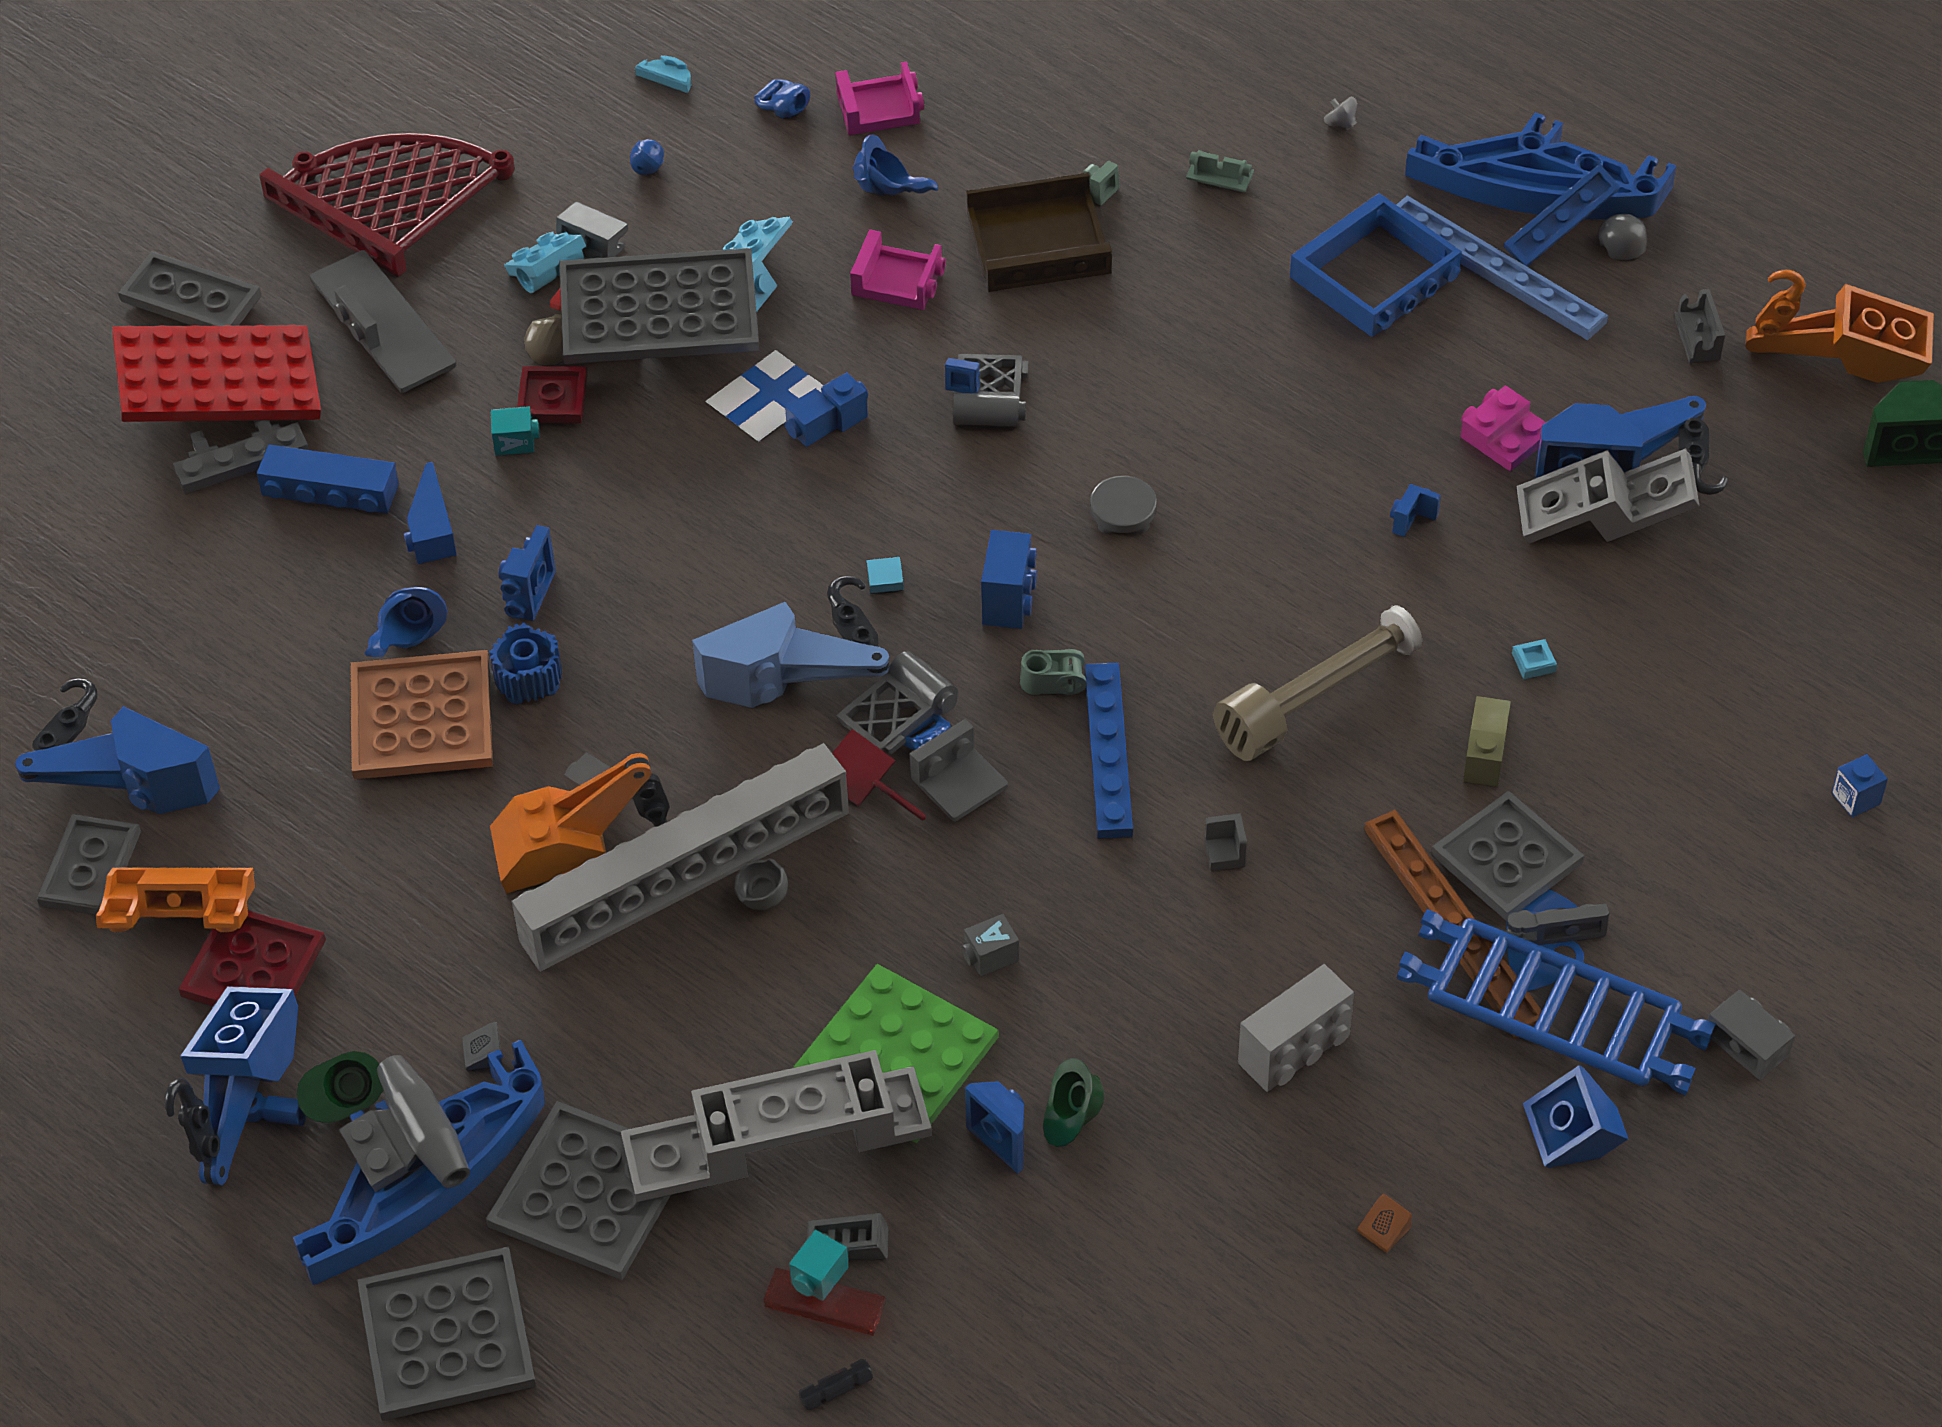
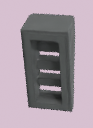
M881 1213L808 1221L807 1240L814 1230L820 1233L828 1232L827 1236L837 1241V1232L842 1233L841 1244L847 1247L848 1259L877 1260L888 1257L889 1228ZM853 1233H858V1242H853ZM869 1233H872L871 1240H869Z

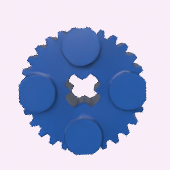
M522 623L521 626L515 624L513 628L508 626V630L502 635V639L498 638L497 643L493 644V649L489 651L497 689H500L502 694L505 693L507 701L514 704L522 703L525 699L527 702H530L532 698L536 701L538 697L544 698V695H554L560 688L559 680L562 679L561 660L555 635L548 634L546 631L541 632L539 628L533 630V627Z

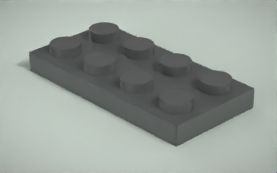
M153 251L149 253L118 292L120 301L189 325L239 326L262 296L259 286Z

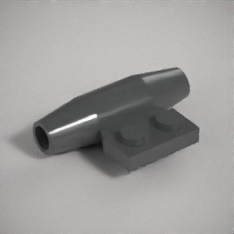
M394 1055L386 1058L377 1067V1074L389 1109L370 1110L339 1129L375 1192L379 1191L407 1174L417 1157L445 1188L460 1185L469 1177L470 1169L454 1127L431 1088L403 1056Z

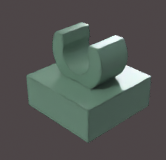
M1107 161L1101 168L1090 164L1083 171V173L1089 172L1092 200L1100 206L1120 189L1119 168L1117 164L1111 161Z

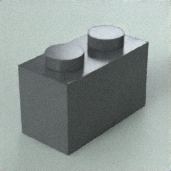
M1740 989L1709 1014L1708 1021L1715 1023L1711 1040L1759 1080L1790 1056L1795 1034L1791 1032L1784 1022L1776 1020L1764 1010L1759 1001L1747 996Z

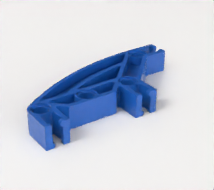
M1535 112L1523 130L1517 133L1455 145H1447L1420 135L1417 139L1416 149L1411 147L1407 153L1405 176L1476 202L1539 215L1600 164L1621 187L1617 193L1585 219H1608L1617 214H1630L1636 218L1653 216L1658 211L1672 190L1676 165L1668 163L1665 173L1660 178H1655L1653 176L1654 167L1658 165L1659 160L1648 155L1635 175H1631L1626 164L1566 141L1561 142L1563 122L1555 120L1552 129L1546 135H1542L1541 127L1546 118L1544 115Z
M521 1040L512 1043L515 1060L511 1061L515 1070L511 1073H507L501 1065L500 1059L503 1058L500 1050L487 1054L491 1075L497 1085L482 1082L439 1101L459 1138L470 1169L469 1177L458 1186L445 1188L417 1157L408 1172L422 1166L403 1181L402 1176L375 1192L357 1162L330 1221L293 1237L302 1265L306 1266L313 1286L388 1251L426 1228L470 1194L513 1150L533 1124L545 1104L540 1073ZM524 1090H530V1091L525 1092V1093H520L521 1091H524ZM385 1100L375 1104L376 1110L389 1109ZM361 1110L351 1114V1122L365 1114L364 1111ZM457 1120H462L459 1123H452ZM345 1240H353L350 1243L341 1244Z

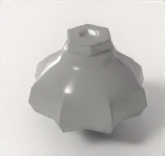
M1349 97L1341 104L1335 98L1330 101L1334 109L1324 117L1327 125L1341 126L1348 130L1357 123L1355 113L1358 103L1354 97Z

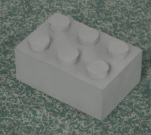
M1323 964L1241 1022L1238 1064L1266 1092L1277 1085L1282 1086L1286 1084L1300 1068L1305 1065L1310 1066L1314 1064L1325 1050L1332 1045L1338 1046L1348 1038L1353 1012L1354 991L1330 968Z

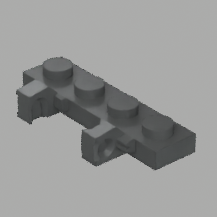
M253 420L258 431L251 433V438L218 448L217 444L209 447L202 430L191 433L190 437L193 442L194 451L188 452L189 458L173 463L184 494L258 470L268 444L309 450L298 422L280 428L279 423L271 425L269 420Z

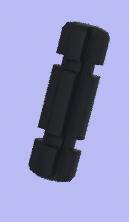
M860 1359L850 1364V1369L847 1370L844 1367L818 1380V1385L816 1386L811 1383L799 1390L801 1403L806 1410H812L822 1405V1400L825 1399L828 1402L854 1389V1384L857 1383L860 1386L872 1380L873 1372L869 1363L865 1359Z

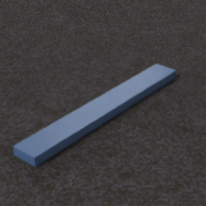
M1408 195L1396 204L1461 250V265L1584 339L1589 340L1607 323L1608 315Z

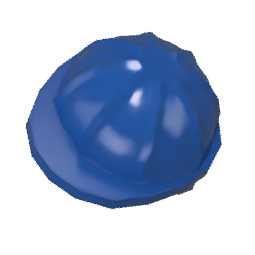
M872 134L865 137L862 150L857 154L852 168L854 178L864 191L881 196L884 194L896 195L904 191L924 194L930 190H938V184L930 178L911 177L900 159L886 150L878 136Z
M411 587L393 592L386 598L384 605L378 613V630L369 637L365 655L373 658L383 657L389 646L406 649L417 646L424 640L432 637L447 620L448 610L445 601L438 593L429 588Z

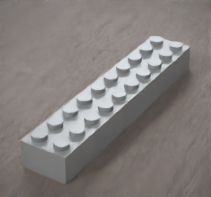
M823 743L813 749L803 751L799 756L783 764L773 766L769 771L752 780L743 781L738 787L722 795H716L706 803L690 811L680 813L676 818L660 826L650 828L643 835L629 842H623L613 850L597 858H591L581 866L565 874L555 876L551 881L534 890L523 892L518 898L512 900L520 944L541 972L740 870L744 865L759 860L849 814L846 771Z

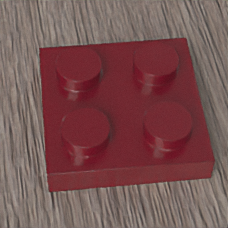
M522 366L517 407L530 406L532 419H538V423H582L588 377L587 367Z

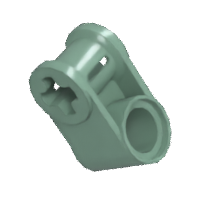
M1076 649L1028 651L1023 655L1021 661V688L1031 695H1073L1082 692L1087 686L1086 677L1082 674V667L1085 663L1084 654ZM1069 659H1072L1071 665H1069ZM1068 679H1071V685L1068 684Z

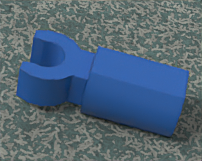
M256 1091L252 1102L255 1106L250 1108L246 1121L256 1122L263 1118L267 1122L303 1126L307 1116L300 1109L295 1098L268 1096L266 1098Z

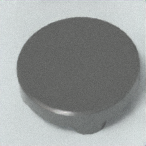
M1115 476L1099 483L1091 494V515L1097 523V528L1106 534L1112 532L1144 533L1150 528V523L1156 514L1157 499L1154 490L1146 482L1135 477Z

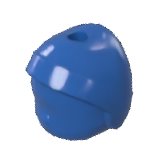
M654 140L638 141L630 153L632 169L640 175L655 173L663 164L664 150Z

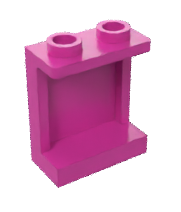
M907 61L901 62L900 75L853 83L850 82L847 70L835 72L836 94L848 135L920 123V111L924 110L923 96L921 92L916 93V90H918L915 71L910 72Z
M869 229L850 272L851 295L924 310L928 299H933L935 296L938 276L942 277L945 271L946 258L942 257V245L935 244L931 255L882 245L881 232Z

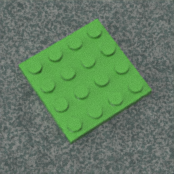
M876 964L795 1064L794 1068L876 1050L882 1073L914 1066L929 1121L932 1124L999 1038V1032L995 1027L885 967ZM916 1139V1140H912V1141L915 1142V1143H917L920 1139Z

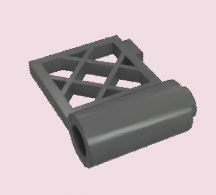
M958 354L959 360L979 363L981 368L980 389L978 393H954L953 425L1019 427V421H1025L1026 401H1020L1021 378H1028L1029 361H1022V355ZM1000 367H1015L1006 374L999 370ZM988 374L996 378L989 384L982 380ZM1006 385L1014 392H999L996 389Z
M905 651L893 659L885 676L836 716L838 721L848 730H855L885 753L893 754L906 743L905 737L930 716L950 712L957 704L958 689L915 654ZM890 687L895 691V700L878 701V696ZM915 707L919 710L912 717L899 718L900 708ZM894 709L893 719L876 720L877 710ZM870 711L869 721L854 722L851 719L858 712ZM892 728L891 734L883 741L879 742L874 738L875 730Z

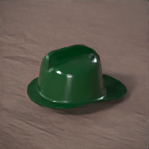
M351 1051L314 1066L303 1075L298 1083L296 1096L300 1109L315 1122L331 1123L368 1108L378 1100L383 1092L377 1074L379 1062L366 1052Z
M1066 1059L1058 1066L1053 1075L1050 1096L1044 1114L1043 1131L1048 1143L1055 1147H1063L1074 1141L1081 1132L1083 1125H1086L1096 1117L1103 1106L1104 1089L1100 1078L1090 1074L1089 1068L1079 1059Z

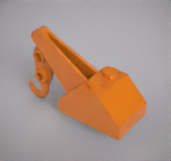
M1780 270L1768 277V282L1770 283L1777 279H1788L1793 282V285L1789 289L1775 294L1756 317L1755 326L1750 327L1746 331L1745 347L1751 352L1839 358L1847 373L1876 383L1922 375L1932 364L1934 313L1845 284L1836 295L1835 309L1793 318L1800 309L1801 294L1804 292L1806 284L1804 278L1792 270Z

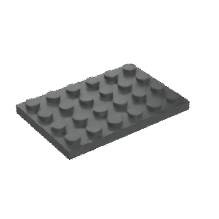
M751 248L559 261L564 364L759 351Z

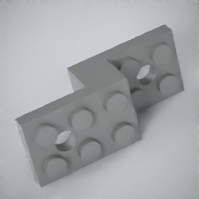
M1686 448L1627 472H1623L1609 451L1606 450L1517 486L1523 537L1529 544L1589 520L1603 538L1609 542L1700 506L1692 458ZM1668 485L1663 492L1657 494L1661 486ZM1559 498L1554 506L1549 507L1552 500Z

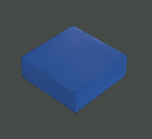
M948 358L945 363V390L961 393H978L980 389L979 363Z

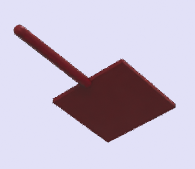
M851 729L832 752L846 771L848 800L859 807L871 791L877 787L920 820H925L926 815L880 781L896 760Z

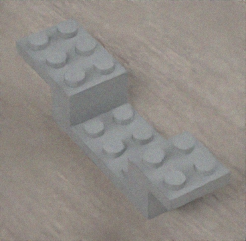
M876 1050L692 1090L694 1115L621 1131L636 1202L747 1178L745 1153L853 1130L858 1152L932 1136L931 1124L914 1066L882 1073Z

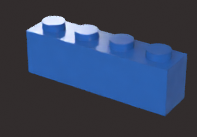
M269 444L256 473L263 496L360 509L368 512L388 513L399 485L395 462Z

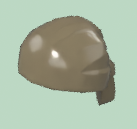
M561 314L535 320L527 329L524 337L525 350L533 362L546 366L556 365L564 360Z

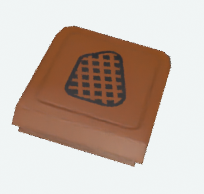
M1382 1194L1357 1228V1232L1388 1253L1411 1229L1412 1214L1390 1197Z

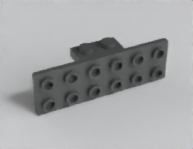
M365 250L356 252L310 274L311 282L335 310L339 320L347 325L355 340L360 341L401 393L456 367V360Z

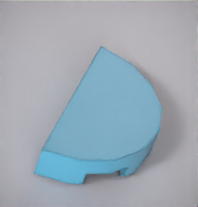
M661 56L660 60H652L650 62H647L646 59L635 67V74L637 76L688 93L692 86L691 75L687 65L675 57Z

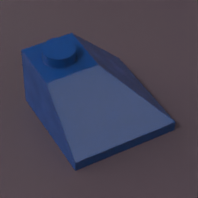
M1577 1066L1523 1103L1545 1167L1551 1168L1598 1159L1628 1140L1618 1108L1582 1066Z
M999 1081L970 1083L965 1087L966 1128L1017 1174L1023 1170L1024 1101L1016 1091L1006 1089Z

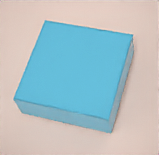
M900 557L867 560L870 593L904 590Z
M1546 639L1513 646L1512 655L1523 679L1556 672L1557 663Z

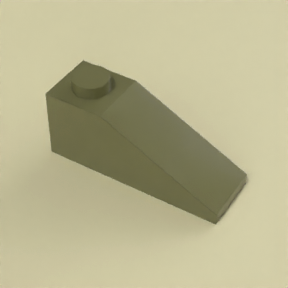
M1476 696L1463 782L1498 787L1511 701Z

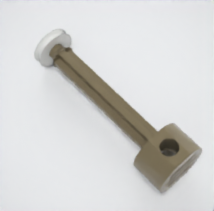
M1398 605L1392 606L1381 614V625L1375 631L1274 692L1269 693L1264 687L1252 683L1216 704L1213 712L1215 727L1220 738L1235 756L1244 761H1251L1284 740L1288 731L1285 719L1287 715L1391 652L1397 650L1403 655H1410L1414 650H1418L1422 645V636L1414 618L1404 608Z

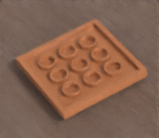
M488 650L351 662V758L353 779L493 767Z

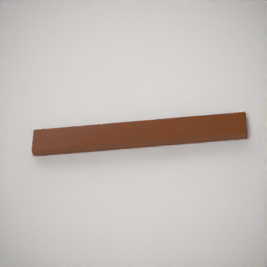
M1396 810L1365 822L1364 831L1424 913L1429 909L1438 913L1445 921L1460 927L1465 919H1475ZM1474 934L1459 962L1473 982L1493 945L1491 941ZM1503 957L1484 994L1485 999L1497 1013H1500L1517 979L1516 974ZM1528 991L1513 1019L1534 1027L1542 1010ZM1511 1034L1515 1040L1520 1038L1518 1036Z

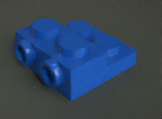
M536 525L531 538H526L523 549L512 547L507 560H502L498 575L499 579L502 580L500 587L503 592L502 599L506 601L504 611L512 618L534 621L554 577L556 567L549 527Z

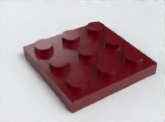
M248 910V916L240 928L231 932H218L216 928H212L179 987L180 996L213 1007L227 987L293 989L296 997L326 941L324 932Z

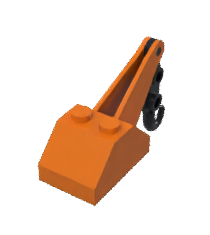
M642 753L631 754L615 766L571 791L547 786L514 796L490 825L500 881L506 894L551 881L555 876L565 874L581 866L587 860L605 854L606 848L602 834L631 798L639 815L652 822L654 827L668 822L666 817L670 808L669 801L660 778L651 773L648 757Z

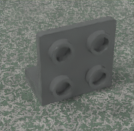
M966 719L910 753L911 779L953 822L958 821L1008 788L1007 780L974 748V727Z

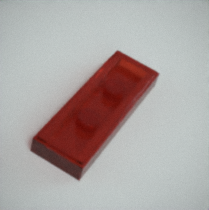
M775 1268L763 1299L764 1307L872 1336L875 1334L886 1304L884 1296L836 1284L824 1301L813 1295L805 1296L791 1284L790 1271Z

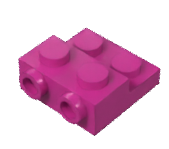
M1505 385L1499 391L1491 389L1485 395L1483 404L1478 408L1470 406L1466 409L1461 418V438L1511 472L1539 448L1541 428L1546 422L1529 411L1530 401Z

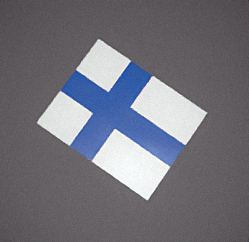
M775 350L705 402L759 442L786 422L785 406L815 388L821 392V387L824 385Z

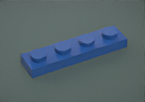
M1600 164L1597 165L1507 240L1503 247L1515 260L1528 267L1617 193L1621 186Z

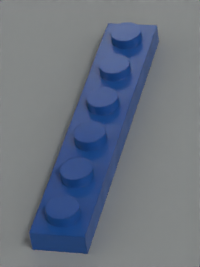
M1119 663L1085 664L1097 838L1133 837Z

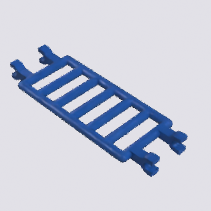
M1429 909L1425 911L1421 919V924L1423 925L1418 936L1428 940L1438 939L1451 944V947L1440 969L1426 965L1418 957L1404 952L1399 962V967L1401 968L1396 979L1407 983L1417 982L1429 987L1427 996L1431 1002L1639 1086H1646L1652 1077L1667 1083L1678 1093L1687 1094L1696 1068L1686 1064L1675 1065L1660 1059L1671 1033L1688 1039L1691 1044L1706 1051L1715 1023L1704 1019L1694 1020L1681 1015L1682 1004L1674 998L1475 919H1465L1460 927L1445 921L1443 917ZM1474 934L1494 943L1466 999H1462L1445 992ZM1509 948L1526 955L1527 958L1500 1013H1497L1479 1004L1506 949ZM1542 961L1562 970L1535 1026L1532 1027L1513 1018ZM1575 975L1596 984L1569 1041L1549 1034L1548 1031ZM1609 989L1629 996L1630 999L1604 1055L1584 1048L1583 1045ZM1647 1003L1665 1010L1639 1069H1636L1617 1060L1643 1004Z

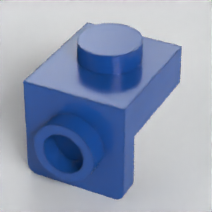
M1410 484L1402 499H1396L1391 508L1390 518L1394 519L1392 533L1405 537L1417 515L1436 520L1439 515L1441 495L1429 489Z

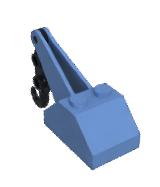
M842 576L833 580L828 586L827 596L832 608L833 624L843 639L796 628L795 615L787 603L783 602L692 640L697 683L704 695L708 698L753 708L762 703L771 702L783 695L787 684L791 682L851 677H880L885 675L889 671V654L885 649L878 647L879 639L877 632L861 608L844 599L839 592L846 585H854L863 590L865 589V584L856 577Z

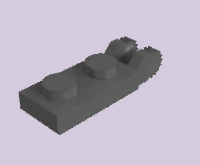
M1585 904L1580 907L1562 910L1549 909L1544 912L1535 913V915L1527 910H1522L1518 913L1515 911V913L1508 915V928L1506 932L1538 945L1605 937L1607 935L1609 911L1607 904Z

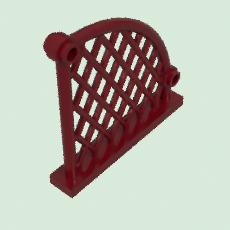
M394 133L352 140L329 148L314 156L310 152L302 151L295 155L292 160L293 168L282 176L270 168H266L259 175L265 198L353 251L365 250L378 266L399 277L407 271L404 252L495 178L498 180L509 179L515 171L513 156L507 150L500 149L492 153L475 144L447 136L423 133ZM393 146L392 150L378 153L380 147ZM435 147L433 155L418 158L421 149ZM441 148L449 149V151L441 152ZM372 149L370 155L355 159L357 152ZM412 152L410 160L396 163L398 155ZM462 154L475 157L473 160L458 163ZM349 155L347 161L333 164L335 159ZM390 157L388 166L373 169L376 160ZM453 157L451 165L436 168L438 160ZM482 161L490 165L488 169L476 177L478 166ZM430 162L428 171L414 174L417 165ZM367 163L365 171L351 174L353 166ZM471 167L469 176L454 179L457 170ZM345 168L343 177L328 180L331 171ZM408 168L406 176L391 179L393 171ZM385 173L383 182L368 185L372 176ZM448 173L446 181L432 184L434 176ZM322 174L320 182L305 186L306 182L312 181L316 175ZM426 178L424 187L409 190L412 181ZM363 179L361 187L346 191L348 182ZM469 183L449 199L453 186ZM340 184L338 193L323 196L325 188ZM403 184L400 193L387 195L389 187ZM381 189L379 198L364 201L367 192ZM444 189L441 198L427 201L429 192ZM317 190L316 196L310 193V191ZM422 194L419 203L405 206L406 198ZM358 195L355 204L341 207L343 198ZM399 200L396 209L382 212L384 203ZM335 201V204L332 206L327 202ZM443 204L422 221L425 208ZM376 206L374 214L359 218L361 209ZM353 211L352 217L345 214L347 212ZM417 211L415 219L400 223L402 214ZM394 216L392 225L377 228L380 219ZM371 222L370 228L365 226L364 223ZM414 227L394 243L398 230ZM389 233L388 239L382 236V234Z

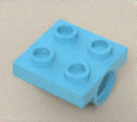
M567 232L561 234L546 233L536 240L538 244L530 249L528 247L522 248L513 253V259L504 264L509 276H516L526 291L534 293L556 279L557 276H560L559 261L584 259L582 249L586 247V244L581 235H568Z

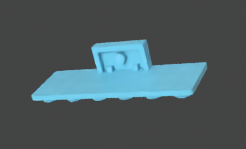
M771 217L761 221L749 220L741 225L736 237L723 247V250L751 248L756 312L777 287L762 260L792 225L793 221L790 217Z

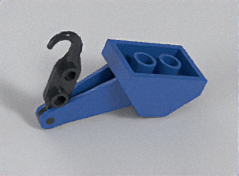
M1688 396L1673 402L1623 414L1618 413L1610 405L1575 403L1543 424L1541 428L1535 479L1606 450L1609 451L1623 472H1627L1639 467L1642 460L1678 437V451L1686 448L1691 455L1697 492L1707 495L1717 494L1724 490L1728 482L1726 476H1723L1716 485H1709L1701 480V473L1709 461V428L1702 421L1706 403L1698 396Z
M82 678L67 681L60 687V691L64 693L71 688L79 687L85 690V695L77 703L61 709L36 736L32 744L33 751L20 755L15 762L19 777L24 782L127 789L129 800L133 805L143 810L147 808L157 814L207 804L220 789L208 746L124 706L111 720L113 733L73 742L85 728L90 709L97 700V689L94 683Z
M227 987L181 1054L187 1074L205 1077L204 1101L198 1099L188 1081L178 1078L168 1085L165 1093V1109L169 1117L174 1115V1100L178 1093L182 1104L178 1120L185 1129L189 1141L190 1154L200 1162L199 1178L203 1184L223 1185L226 1182L232 1158L260 1081L279 1082L293 1060L298 1016V1004L293 989Z

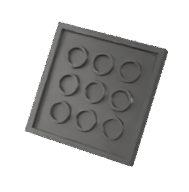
M556 1101L486 1218V1223L490 1229L623 1280L671 1195L636 1202L621 1131L628 1130L629 1128Z
M509 1247L357 1279L382 1421L537 1387Z

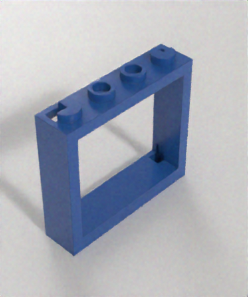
M1378 193L1291 255L1290 278L1366 334L1373 337L1381 330L1388 329L1403 314L1410 313L1425 298L1432 297L1447 282L1454 281L1461 271L1462 251ZM1380 226L1431 262L1433 266L1373 309L1322 272L1320 268Z

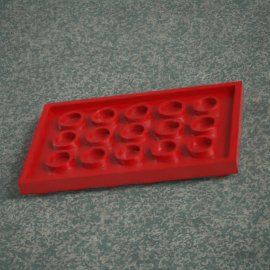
M307 325L112 327L122 422L320 419L321 406Z

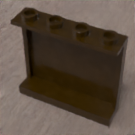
M1089 172L966 190L967 215L988 292L1112 273V249L1110 242L1105 243L1090 193Z

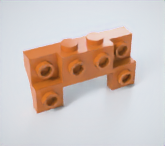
M112 868L106 877L103 900L96 914L97 928H109L112 932H124L133 928L140 917L203 918L204 928H216L218 932L234 931L242 926L248 916L247 900L255 888L253 868Z

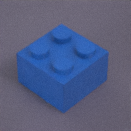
M991 530L981 579L982 625L1022 629L1025 615L1031 616L1033 596L1029 594H1031V590L1036 589L1037 570L1032 569L1036 567L1037 548H1031V534Z

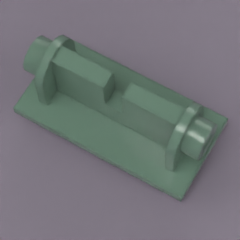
M1202 150L1191 152L1189 158L1191 166L1186 179L1246 192L1254 173L1252 165L1247 164L1246 160L1241 161L1224 157L1223 162H1219V155L1202 152Z

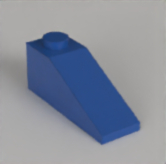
M428 462L425 465L407 516L409 532L403 533L407 551L415 552L418 564L457 555L453 532L433 462Z

